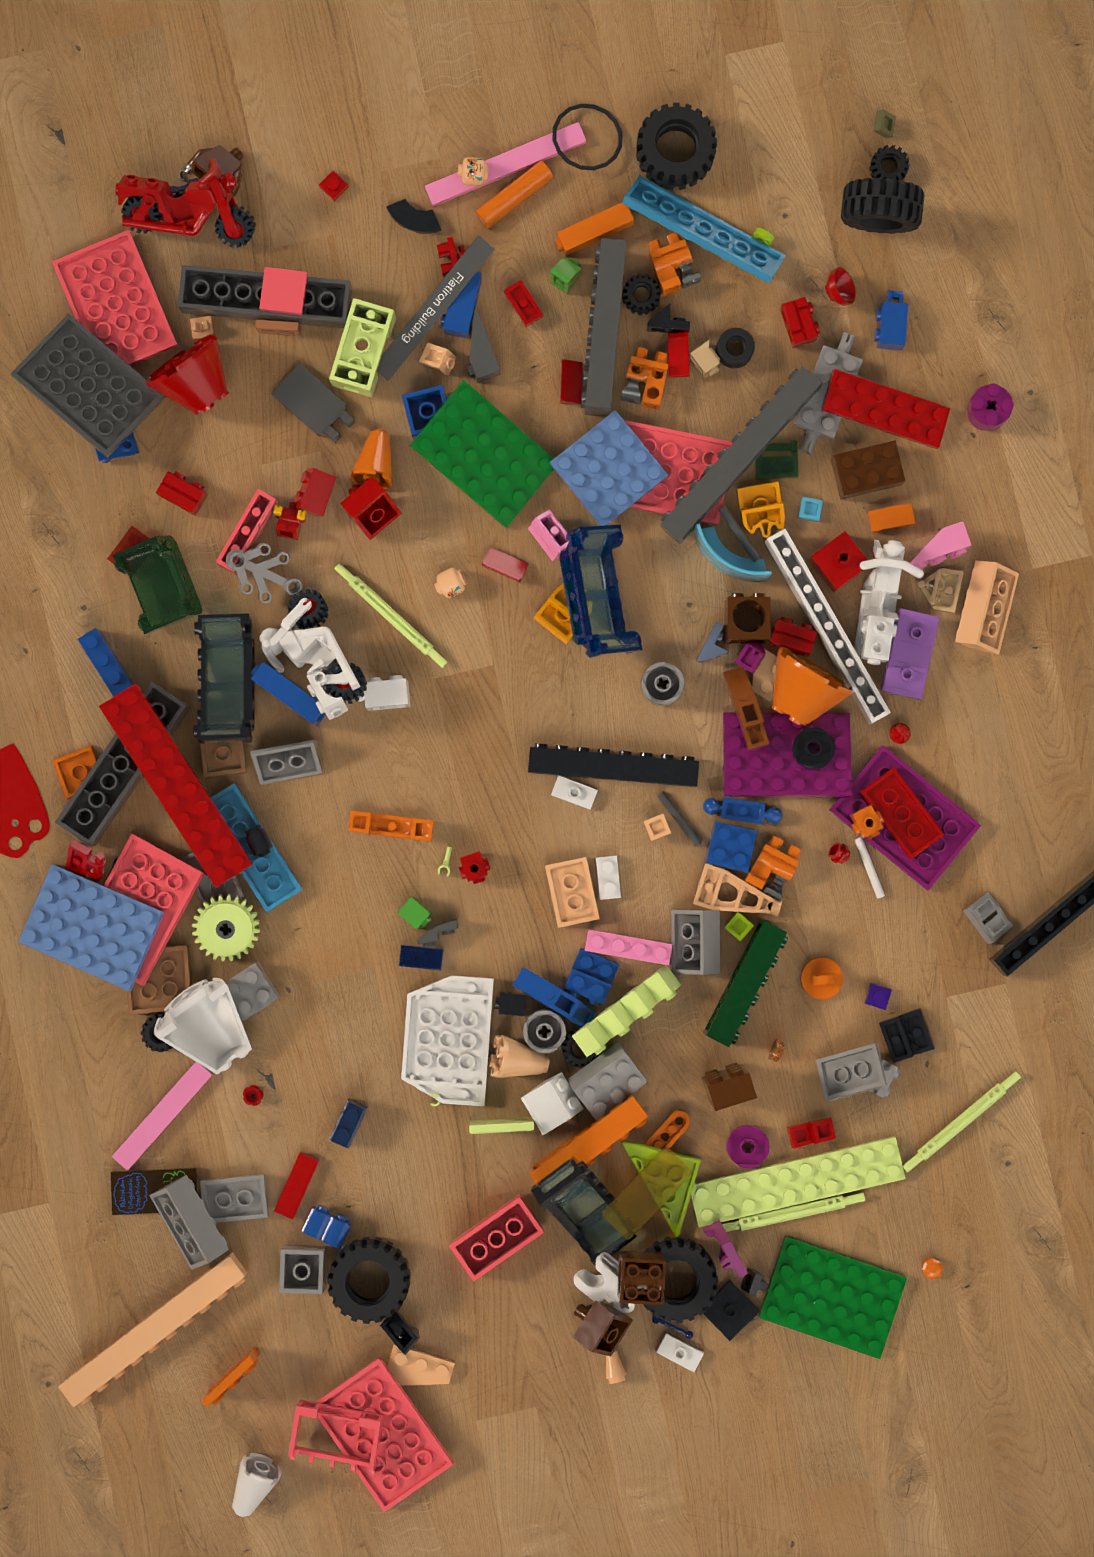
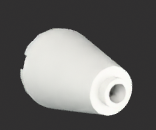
M250 1453L248 1457L246 1455L243 1456L240 1462L232 1508L238 1516H250L280 1480L281 1468L279 1465L275 1467L272 1464L273 1460L258 1453Z

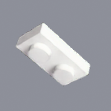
M617 856L596 858L600 900L621 898Z

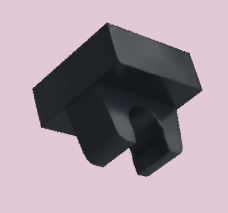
M747 1268L748 1274L744 1276L741 1288L754 1296L757 1295L758 1290L766 1292L769 1283L764 1282L762 1279L763 1275L755 1269Z

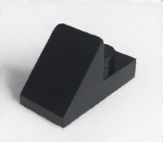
M669 304L648 322L647 332H689L690 321L680 317L669 320L671 306Z
M395 1311L393 1316L388 1319L386 1318L380 1325L404 1355L420 1339L419 1330L410 1326L398 1311Z

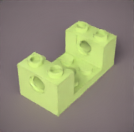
M353 298L329 377L332 386L373 398L378 381L376 372L386 339L387 337L391 338L397 319L393 309ZM360 340H365L368 343V347L363 351L356 348V344Z

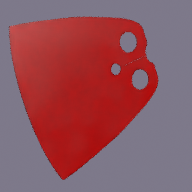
M13 743L0 749V854L11 858H20L29 850V845L33 841L41 840L47 835L50 824L38 787L21 754ZM14 819L19 822L16 827H13L11 824ZM37 819L41 822L42 828L39 832L33 833L29 830L28 825L31 820ZM12 837L21 839L22 846L20 849L12 850L9 847L8 843Z

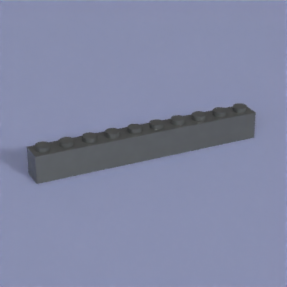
M804 366L799 370L795 369L789 375L788 383L777 388L774 392L775 397L771 402L767 400L760 408L761 413L757 417L753 416L746 423L745 426L747 428L744 432H738L731 441L733 444L728 449L724 448L717 456L719 458L714 465L711 463L703 472L705 475L701 480L696 479L689 487L691 491L686 496L682 495L676 501L674 510L672 512L667 511L661 518V528L679 544L685 540L694 530L696 524L703 520L821 388L822 382Z

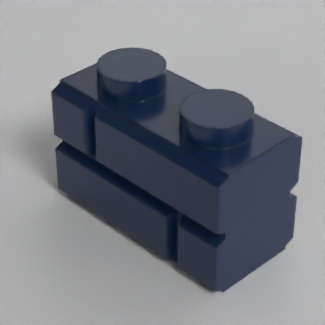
M349 1098L329 1140L349 1149L368 1107Z

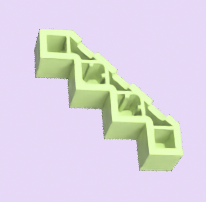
M665 965L647 977L640 985L622 996L616 1003L606 1008L591 1022L581 1027L572 1037L587 1057L592 1053L598 1055L606 1049L605 1044L616 1035L622 1037L630 1031L629 1026L641 1016L643 1019L650 1016L654 1012L652 1008L663 999L669 1001L676 996V990L681 984L668 966Z

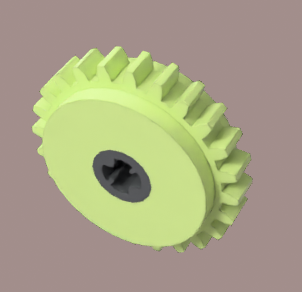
M219 894L218 900L212 896L210 904L205 900L203 903L205 908H198L197 911L200 915H194V919L198 921L192 923V927L197 928V930L192 932V935H198L195 943L201 942L199 949H206V956L210 953L214 954V960L221 956L222 961L225 960V957H229L230 961H233L234 955L240 959L242 957L241 952L249 953L247 947L254 948L255 944L252 940H258V936L254 934L260 933V928L255 927L260 924V920H254L258 913H251L253 905L247 907V900L238 901V895L235 899H231V894H228L227 898H223V895ZM225 923L228 924L229 930L227 932L224 931L223 928Z

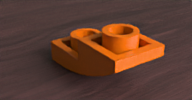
M912 503L868 511L871 531L873 533L916 524Z

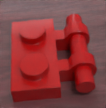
M73 839L68 848L66 869L82 877L88 875L92 877L94 882H99L104 875L103 868L106 864L104 854L98 852L94 856L91 854L92 849L85 843Z

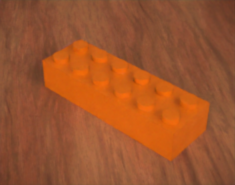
M631 1094L598 1120L594 1119L533 1165L530 1168L529 1175L535 1183H538L572 1156L579 1162L583 1160L589 1167L596 1161L595 1157L597 1155L608 1153L613 1148L612 1144L617 1140L622 1142L630 1135V1130L634 1127L636 1129L642 1127L647 1122V1112L636 1097ZM569 1164L542 1186L547 1191L574 1171L573 1165Z

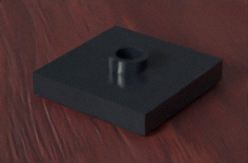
M729 1280L717 1291L716 1296H713V1303L710 1307L707 1306L705 1308L704 1315L731 1341L760 1310Z

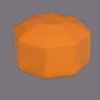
M929 1257L923 1260L921 1269L925 1277L934 1280L941 1276L943 1267L938 1259Z

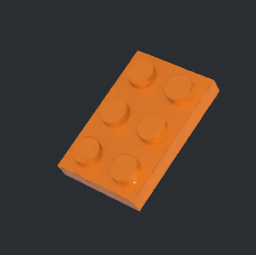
M253 1347L207 1391L201 1402L206 1407L211 1403L216 1405L224 1397L227 1388L232 1390L240 1382L239 1380L243 1377V1373L248 1375L256 1367L255 1365L258 1363L257 1357L260 1352Z

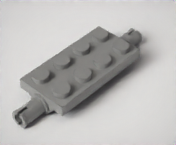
M843 332L837 349L825 345L821 349L813 371V375L822 382L821 388L800 410L794 422L795 426L804 429L806 433L799 449L803 453L808 445L806 454L812 455L817 438H820V436L834 439L842 417L821 411L833 369H838L855 376L859 372L863 359L849 354L855 340V336L852 334L848 342H846L849 333Z

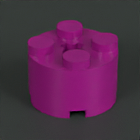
M995 383L980 387L968 402V420L979 430H997L1007 421L1012 413L1014 403L1011 395L1006 389ZM992 406L993 409L987 410L986 407Z

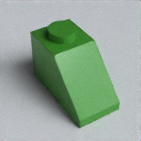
M563 257L551 269L550 283L568 294L581 275L582 268H580V264L572 258L568 260Z

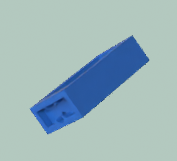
M265 662L261 665L258 663L251 672L253 675L251 679L313 725L318 726L326 713H320L316 702H318L316 699Z

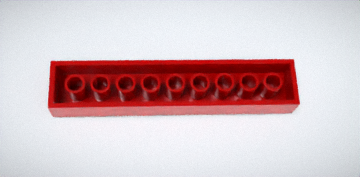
M135 683L99 706L100 710L214 886L218 887L251 866L253 862L140 686Z

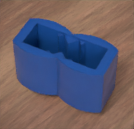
M313 1206L301 1232L330 1246L341 1249L352 1224L348 1222L349 1218L339 1213L337 1216L329 1213L330 1209L325 1206Z

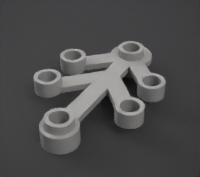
M260 543L257 548L247 552L239 549L231 550L226 556V564L230 569L236 571L240 581L239 590L241 593L248 595L253 591V585L248 582L245 569L252 572L259 591L258 600L262 603H269L272 599L264 578L283 586L290 595H298L299 591L302 590L300 580L296 578L286 579L267 570L279 564H287L289 562V555L281 551L273 558L254 564L248 560L259 555L267 556L270 554L271 548L268 544ZM262 546H266V547H267V550H266L265 553H262V552H261V547H262ZM284 554L285 560L280 562L279 557ZM238 556L239 562L234 564L233 558ZM294 582L295 587L290 590L289 584ZM248 584L249 590L244 592L243 586ZM263 593L268 595L266 600H262Z

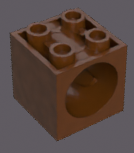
M732 593L731 596L726 598L724 601V644H746L751 641L766 644L771 639L770 597H765V593H753L750 597H744L743 593ZM740 605L753 606L761 616V625L759 624L753 632L742 631L733 621V611L736 612L741 607Z
M619 1251L617 1296L620 1303L664 1305L666 1259L663 1253Z

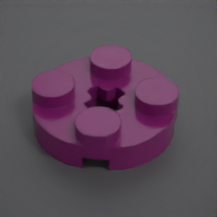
M741 1125L733 1129L727 1139L726 1149L728 1155L734 1163L742 1168L757 1167L769 1154L768 1138L761 1129L754 1125ZM746 1141L754 1144V1148H751L750 1152H746L745 1148H742V1144H745Z

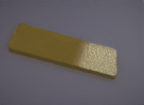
M668 1147L663 1148L603 1210L602 1216L625 1239H630L691 1176V1170Z

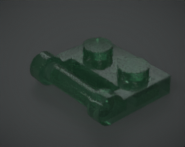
M791 440L790 443H771L764 451H790V456L762 457L761 454L755 461L756 479L798 478L797 440Z

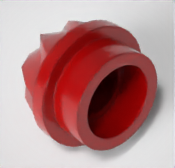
M897 723L891 727L889 735L894 743L903 744L910 739L911 731L906 724Z
M837 842L829 849L828 856L831 857L832 862L843 864L849 860L850 851L845 844Z

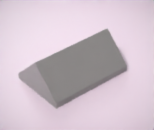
M315 740L251 751V757L260 785L322 774L318 745Z

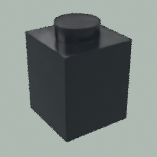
M500 992V997L496 996L495 1009H499V1014L524 1016L526 994Z

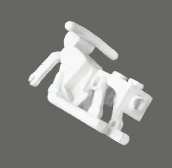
M874 540L873 552L876 559L860 563L862 570L875 567L876 569L870 573L863 584V589L860 590L862 597L854 649L858 656H860V659L868 660L867 663L872 665H880V662L889 661L892 637H895L897 632V625L894 624V621L899 620L895 611L897 599L902 598L901 595H898L902 569L917 578H922L924 575L921 569L907 561H903L905 547L899 541H888V544H884V548H882L879 540Z

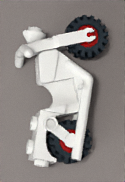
M306 589V593H303L301 590L299 591V596L294 594V600H289L290 605L287 608L289 614L282 620L281 628L279 630L276 628L263 630L259 640L262 642V650L268 661L279 673L285 670L282 663L276 657L282 651L298 668H301L305 663L313 665L307 671V678L310 682L307 688L312 697L317 696L319 701L316 702L320 713H326L328 719L331 720L348 711L345 705L346 701L349 704H353V699L356 702L366 699L363 691L367 690V681L359 666L356 667L354 663H351L349 666L331 630L326 626H320V622L323 624L326 622L324 617L328 618V607L320 593L317 594L315 590H312V593L309 589Z

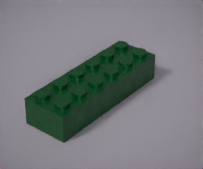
M760 919L703 1031L706 1036L727 1047H730L731 1043H736L740 1035L738 1029L741 1024L745 1025L750 1015L747 1011L750 1005L754 1006L759 998L757 992L760 986H765L769 978L766 975L769 968H774L779 958L776 954L779 948L783 949L788 941V937H786L788 932Z

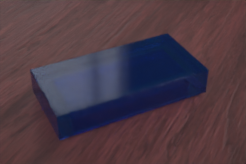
M401 945L399 966L441 971L444 949Z

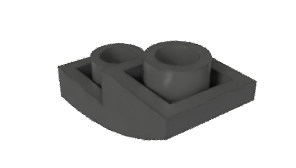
M449 921L431 929L417 940V944H423V948L435 946V941L440 940L438 932H442V935L455 933L454 929L459 928L458 921Z

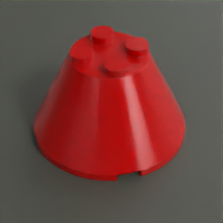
M214 333L194 342V346L188 352L183 349L156 369L148 377L150 382L146 380L145 384L195 415L211 409L216 399L221 400L229 394L218 340Z

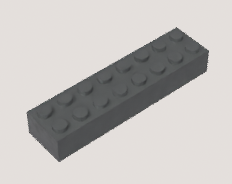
M601 238V245L596 244L595 263H598L599 266L594 265L593 284H597V286H592L591 305H595V307H590L589 325H592L593 328H588L587 346H591V349H586L585 367H589V370H584L583 387L587 388V391H582L581 408H585L584 415L607 417L610 414L627 240Z
M182 265L178 308L182 313L251 320L298 322L305 325L345 328L352 297V285L349 280L307 277L303 314L301 316L259 309L264 277L263 272Z
M151 682L144 694L172 735L191 707L158 684ZM117 734L114 735L55 821L56 824L89 846L97 845L143 778V774Z

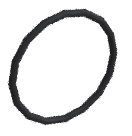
M581 103L568 107L557 117L553 126L552 141L557 153L567 164L581 170L594 171L607 167L617 158L622 148V131L618 121L609 111L594 104ZM579 108L595 109L606 114L614 123L618 132V147L614 155L605 163L596 166L580 165L569 160L560 150L557 142V127L561 119L570 111Z

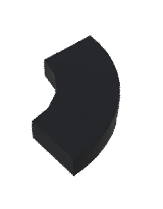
M406 199L386 207L393 220L403 228L419 234H431L441 231L433 209L428 211L417 210L410 206Z

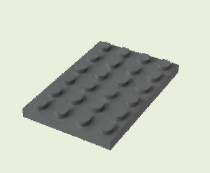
M67 314L11 373V376L106 458L123 443L165 398L160 393L149 388L145 384L146 379L70 314Z

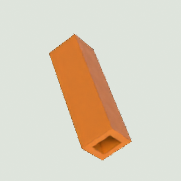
M619 203L558 231L557 240H555L556 247L559 252L563 251L565 257L601 241V238H608L634 225V218L629 207Z

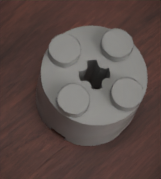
M665 662L651 665L641 679L643 696L648 702L656 706H667L674 703L680 697L684 688V678L681 671L674 665ZM659 679L668 683L664 690L662 687L658 688L657 686Z
M539 1009L532 1012L524 1023L523 1036L525 1042L530 1048L539 1053L555 1051L561 1046L566 1036L564 1020L557 1012L551 1009ZM543 1025H546L547 1029L551 1030L547 1032V1036H543V1033L538 1031L542 1029Z

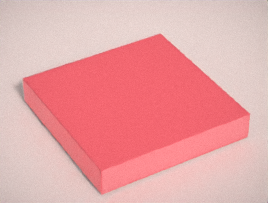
M265 267L259 309L302 316L308 273Z

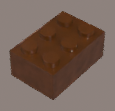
M896 440L835 454L831 458L840 500L902 486L905 482Z

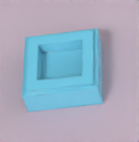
M802 497L798 518L819 522L823 501Z

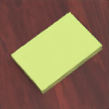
M532 1117L471 1120L469 1124V1132L471 1134L534 1130V1120Z

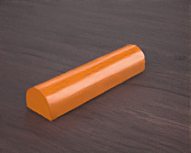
M542 160L479 207L475 214L484 226L489 229L553 179L550 169Z

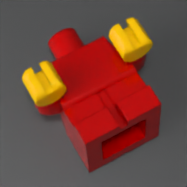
M290 502L289 508L277 507L278 505L274 506L273 514L278 518L276 533L279 537L298 540L301 523L306 521L307 512L295 509V502Z

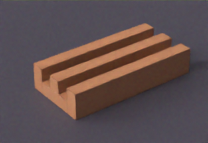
M256 320V330L258 333L300 336L301 327L298 322Z

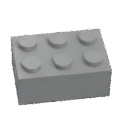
M619 1042L567 1079L574 1093L596 1120L647 1083L641 1071Z

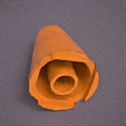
M375 429V431L370 432L351 471V481L359 486L360 482L365 483L371 477L384 490L388 489V485L392 486L391 437L383 429Z

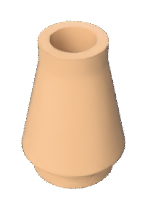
M614 1351L611 1357L606 1356V1379H608L609 1384L626 1381L625 1375L627 1374L619 1358L618 1351Z

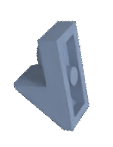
M718 622L714 624L696 662L702 663L729 653V651L715 645V642L720 643L725 633L722 631L724 625Z

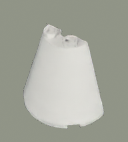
M213 978L211 982H208L206 979L181 992L166 1006L164 1017L158 1018L154 1028V1034L157 1038L215 1074L226 1071L231 1067L233 1059L237 1057L240 1059L244 1058L252 1050L229 988L220 978Z

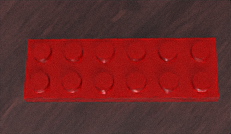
M833 369L821 411L938 449L951 408L838 369Z

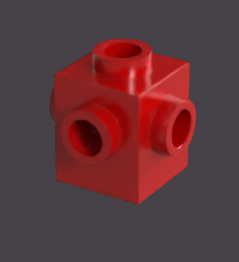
M480 851L460 858L462 866L459 867L462 879L467 878V881H473V884L485 881L484 876L488 875L487 871L491 870L487 858H482ZM474 864L478 866V871L476 873L472 872L471 867Z

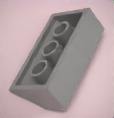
M187 1175L149 1195L191 1270L210 1263L229 1250L226 1246L225 1238L216 1228L215 1220L208 1214L205 1202L198 1196L193 1181Z

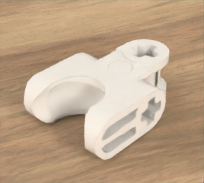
M603 1252L596 1258V1269L602 1275L592 1274L587 1269H582L574 1275L575 1286L594 1302L595 1300L599 1302L608 1301L616 1310L622 1313H630L634 1310L635 1304H621L617 1296L619 1262L608 1253Z

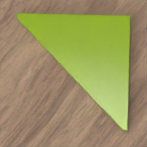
M623 1140L621 1142L664 1218L674 1235L679 1237L701 1159Z

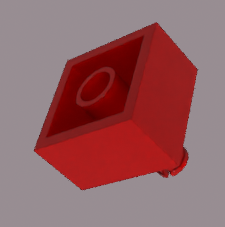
M373 477L369 478L361 486L358 484L353 485L356 489L355 491L350 487L349 496L340 503L369 540L373 539L402 514L387 492Z
M846 531L808 559L833 592H836L861 573L863 570L860 568V563L867 561Z

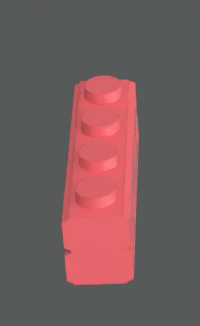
M257 489L217 558L216 563L237 575L235 570L227 566L226 556L234 549H239L243 552L252 550L251 547H254L271 518L274 506L279 504L274 497ZM238 556L233 558L234 564L239 562Z

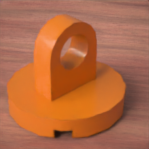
M818 957L811 959L803 967L800 981L802 988L808 995L815 999L825 1000L832 998L839 992L843 985V974L836 962L829 958Z

